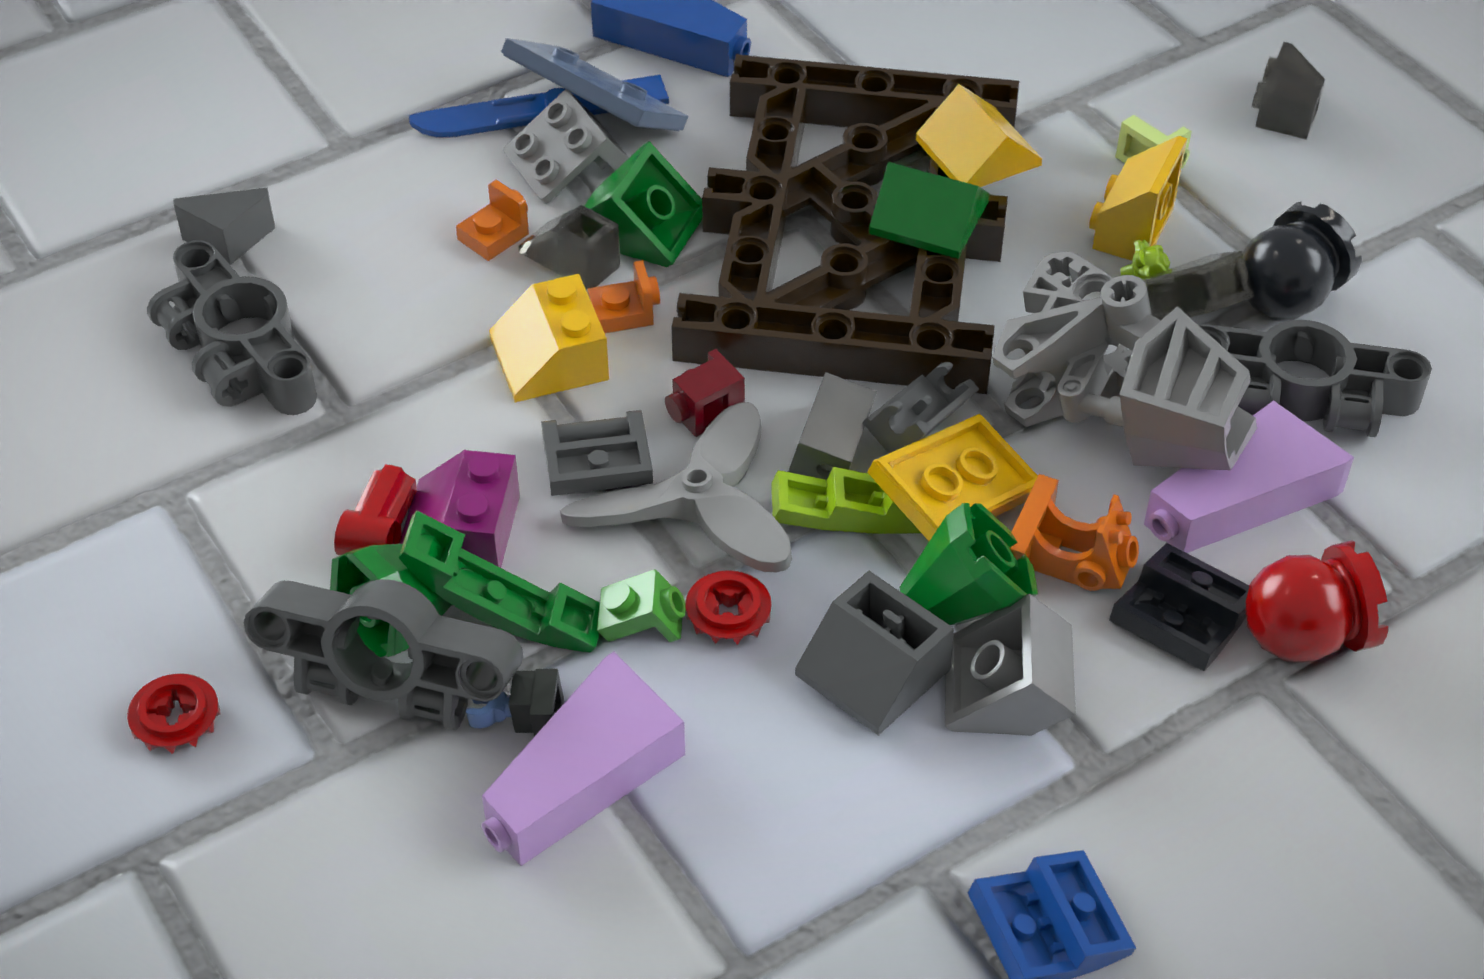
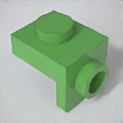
M656 569L602 587L597 631L610 642L655 627L669 642L679 640L682 634V619L686 614L684 597L680 590L675 586H671Z

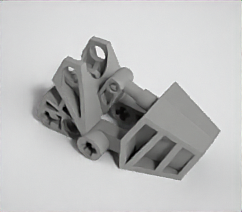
M1070 251L1051 253L1045 256L1039 262L1023 290L1025 311L1034 314L1007 320L992 355L994 365L1002 369L1013 379H1016L1012 384L1010 395L1004 404L1006 413L1025 427L1063 415L1071 423L1082 422L1090 415L1105 418L1106 423L1124 428L1125 438L1134 466L1231 470L1257 429L1256 418L1238 407L1251 382L1249 370L1178 306L1162 320L1151 315L1146 283L1141 278L1133 275H1122L1112 278L1106 272ZM1100 292L1101 297L1083 300L1089 293ZM1108 345L1118 347L1114 352L1105 354ZM1018 348L1022 349L1026 354L1019 359L1006 358L1011 351ZM1035 396L1044 399L1038 407L1033 409H1022L1019 407L1023 402Z

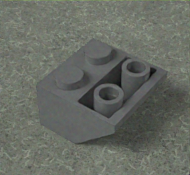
M868 571L831 603L795 667V675L879 736L951 669L954 628L871 571Z

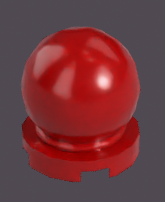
M1347 541L1324 549L1321 560L1312 555H1288L1264 567L1251 581L1246 597L1247 627L1261 648L1286 662H1314L1338 651L1342 644L1355 652L1384 644L1389 626H1378L1379 614L1377 604L1386 603L1387 595L1380 572L1368 552L1357 554L1354 551L1355 541Z

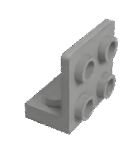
M566 89L503 149L504 153L537 196L545 203L550 202L592 161L601 169H604L609 164L616 171L629 158L599 120Z

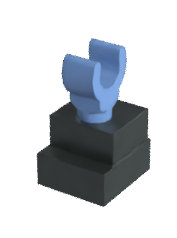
M558 669L516 671L512 677L510 695L502 692L496 699L490 701L472 700L474 704L487 705L482 708L466 709L469 726L479 729L487 728L495 722H502L507 717H511L515 733H533L535 737L563 705L564 697Z

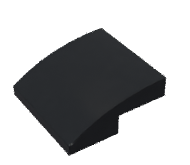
M1166 543L1143 565L1138 582L1114 603L1109 621L1204 672L1221 653L1247 617L1246 597L1250 585Z

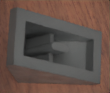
M268 187L173 199L182 240L186 242L196 240L209 242L230 265L275 229Z

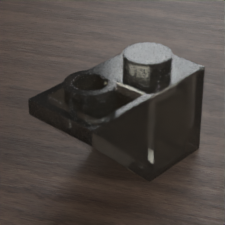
M1283 42L1278 57H1269L1263 80L1258 83L1252 102V107L1259 109L1255 127L1307 140L1317 115L1325 78L1292 43Z
M583 205L548 221L518 246L519 253L562 277L579 274L586 290L587 288L597 287L620 267L618 224Z
M1242 251L1211 254L1142 279L1146 283L1151 315L1160 320L1177 306L1191 318L1255 297Z

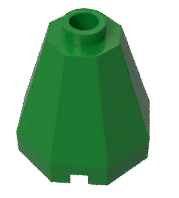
M962 503L946 515L899 587L900 592L951 627L1009 608L1028 594L1034 597L1039 594L1034 567L1026 554L1017 560L1009 549L1017 543V540L1000 520L979 503H975L971 507L969 503Z
M403 544L371 545L349 551L332 559L330 590L352 595L356 589L370 581L394 580L405 583L421 592L433 604L441 616L452 606V604L445 601L419 581L398 558ZM360 616L357 632L364 644L377 656L384 657L387 655V657H391L408 649L409 645L403 635L390 623L381 619H368L367 616Z

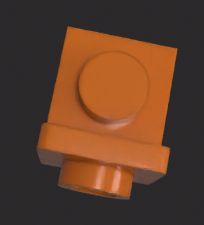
M498 180L488 184L490 204L456 225L457 240L487 261H490L529 235L528 205L526 200L518 191L510 189Z
M643 260L633 262L634 281L587 288L588 296L604 333L654 325L653 305L660 304V291L656 276L648 277Z

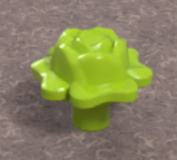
M1145 239L1134 241L1135 253L1132 263L1120 268L1121 276L1133 275L1139 277L1146 283L1152 293L1162 292L1164 290L1162 280L1171 274V269L1169 268L1170 260L1167 254L1163 252L1161 245L1149 246Z

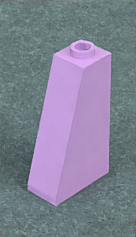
M1273 400L1253 415L1256 418L1257 429L1231 470L1181 468L1151 490L1144 525L1158 539L1188 553L1338 496L1344 491L1354 457Z
M612 652L599 663L482 795L486 820L482 823V829L486 838L498 852L501 853L507 850L520 866L524 865L685 755L684 721L615 652Z

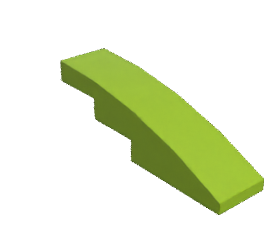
M833 467L827 480L777 470L771 483L772 516L781 524L829 531L872 534L921 533L867 473Z

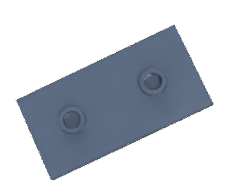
M506 38L501 50L503 56L636 127L671 131L684 129L689 116L651 97L645 89L635 84L621 81L579 59V55L569 49Z

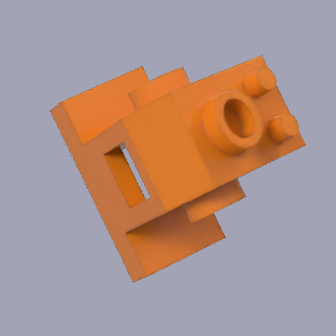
M1039 474L1011 532L1017 540V543L1009 548L1015 558L1018 560L1026 554L1034 567V571L1078 585L1086 590L1121 589L1129 569L1133 568L1137 563L1139 545L1137 538L1131 535L1128 526L1131 523V513L1123 510L1119 496L1113 494L1107 516L1100 517L1096 523L1088 524L1075 521L1065 516L1055 505L1059 480ZM1063 546L1082 553L1063 551L1060 548Z

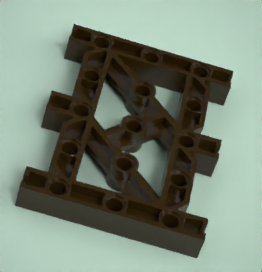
M736 54L734 74H731L730 116L755 119L746 156V171L709 167L707 188H704L702 196L703 232L729 235L719 278V297L679 293L676 308L678 317L673 318L671 326L672 361L704 364L708 362V352L717 349L735 368L824 377L825 372L846 380L908 386L922 374L926 377L940 364L950 362L953 364V367L944 376V382L949 388L955 389L960 383L971 379L979 388L976 393L987 394L995 325L958 321L965 260L975 259L1001 262L1008 196L989 195V201L959 259L869 234V226L878 198L877 192L871 186L883 180L888 162L893 163L922 148L916 141V133L958 84L993 105L1015 127L1019 81ZM805 123L848 127L843 133L841 145L797 166ZM931 158L929 173L949 178ZM811 205L831 222V236L840 244L830 246L823 251L819 266L772 290L786 218L788 215ZM916 263L909 316L851 310L859 307L864 302L868 288Z

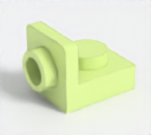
M1132 115L1121 123L1115 157L1126 163L1130 157L1176 136L1187 138L1182 163L1183 168L1190 156L1188 147L1192 131L1182 127L1167 136L1137 116Z

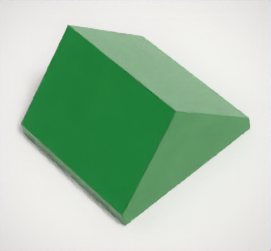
M888 162L869 226V234L959 259L989 201L990 193L973 184Z

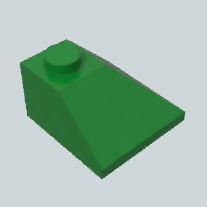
M648 141L595 189L576 217L608 251L667 268L673 265L701 222L702 198L655 146Z

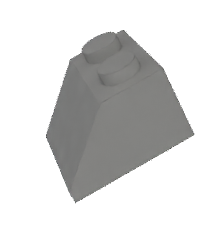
M1031 594L1026 595L1011 607L994 612L953 634L951 669L945 674V727L951 731L1032 736L1076 715L1072 625Z

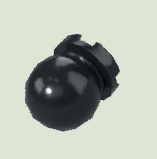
M1296 202L1275 219L1273 227L1253 238L1243 251L1238 268L1241 291L1254 309L1273 318L1294 320L1314 311L1323 304L1331 291H1336L1346 284L1359 270L1362 255L1356 257L1355 249L1351 242L1356 236L1354 229L1342 215L1325 204L1320 203L1315 208L1305 205L1302 206V202Z

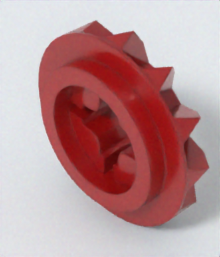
M718 571L702 577L690 588L685 602L686 619L692 622L696 635L708 634L715 644L723 638L733 639L738 645L744 636L758 637L761 627L765 623L770 622L772 602L767 588L757 578L739 571ZM719 604H723L728 608L738 605V615H734L729 611L720 615Z
M180 673L165 675L144 685L132 698L128 707L127 719L134 739L141 740L149 751L157 747H164L173 755L177 746L186 743L196 748L198 738L202 734L213 733L214 720L221 713L217 694L207 681L198 676ZM175 701H178L183 714L179 715L178 722H175L174 725H169L166 717L171 715L172 709L175 708Z

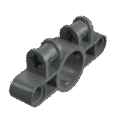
M196 240L179 246L173 254L179 282L162 289L150 299L147 306V315L154 324L165 329L168 342L177 350H187L198 345L201 346V349L192 361V371L199 380L207 382L211 386V394L216 402L222 406L231 407L263 393L280 413L298 415L311 409L317 400L311 363L308 355L294 340L288 305L283 291L274 283L262 278L240 277L209 242ZM169 301H172L175 304L173 308L168 303ZM243 318H262L270 321L258 330L245 334L219 332L221 328L230 322ZM182 329L186 332V336L181 334ZM229 386L233 390L232 392L227 390Z
M1311 320L1285 321L1271 327L1267 332L1209 324L1199 325L1249 370L1251 382L1238 407L1253 416L1274 400L1302 421L1323 419V429L1332 432L1337 427L1365 431L1367 437H1376L1379 432L1382 414L1408 416L1414 414L1419 409L1432 370L1428 359L1418 352L1350 343L1336 329ZM1284 361H1301L1325 371L1329 377L1325 379H1304L1287 373L1277 364Z
M282 580L275 583L245 615L243 623L247 636L255 645L267 651L294 657V689L297 693L308 695L310 692L316 691L337 696L340 703L346 705L354 704L359 695L380 701L398 699L400 718L412 720L416 715L443 722L446 729L455 731L460 727L464 719L469 699L477 701L496 699L503 692L523 660L522 647L519 641L510 633L497 628L441 616L433 604L421 592L405 583L394 580L370 581L356 589L352 595L299 582ZM360 616H367L368 619H381L397 629L409 645L408 657L413 662L393 663L389 659L379 657L371 651L357 632Z

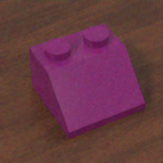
M463 450L421 477L417 483V492L411 503L399 544L404 542L412 515L419 511L465 534L462 549L501 568L520 498L516 455Z

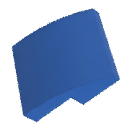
M1084 850L1034 857L1026 871L977 878L967 892L1009 979H1073L1118 962L1132 955L1136 949L1133 940Z

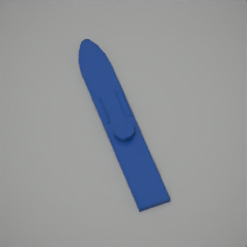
M661 75L621 80L645 89L648 95L665 104L669 103V97ZM553 88L544 93L521 95L409 115V123L411 127L420 133L434 137H458L527 126L565 88ZM572 93L593 115L609 113Z

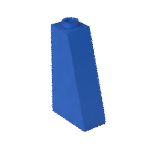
M713 0L591 1L593 37L728 78L734 71L736 54L749 55L751 39L747 38V19Z

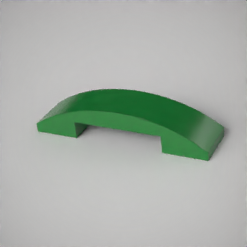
M419 511L412 515L398 558L419 581L438 596L486 624L533 642L589 653L596 648L599 637L597 625L600 602L562 583H559L551 592H548L462 549L465 534Z

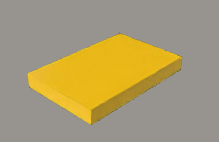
M980 413L873 460L867 471L928 541L931 540L946 515L962 503H969L970 507L975 503L982 504L995 517L1025 503L1038 477Z

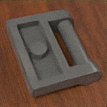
M641 410L627 411L626 417L557 425L556 420L541 421L551 496L653 484V469Z

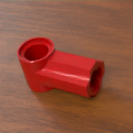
M385 464L382 469L375 470L355 510L347 509L340 516L334 538L336 554L340 556L349 551L371 545L399 544L402 533L401 524L417 492L416 479L405 473L402 467Z

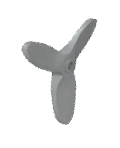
M749 402L729 406L710 423L694 446L688 468L683 469L678 474L656 484L616 490L575 501L560 510L562 523L576 527L619 525L657 518L686 520L698 523L713 544L731 557L754 569L763 572H780L788 569L792 561L790 539L783 527L755 499L734 488L745 476L756 454L761 438L760 415L758 409Z

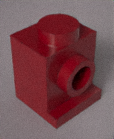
M717 349L708 352V362L689 369L672 379L673 393L665 397V406L671 418L676 423L682 422L695 437H698L729 406L745 402V377Z

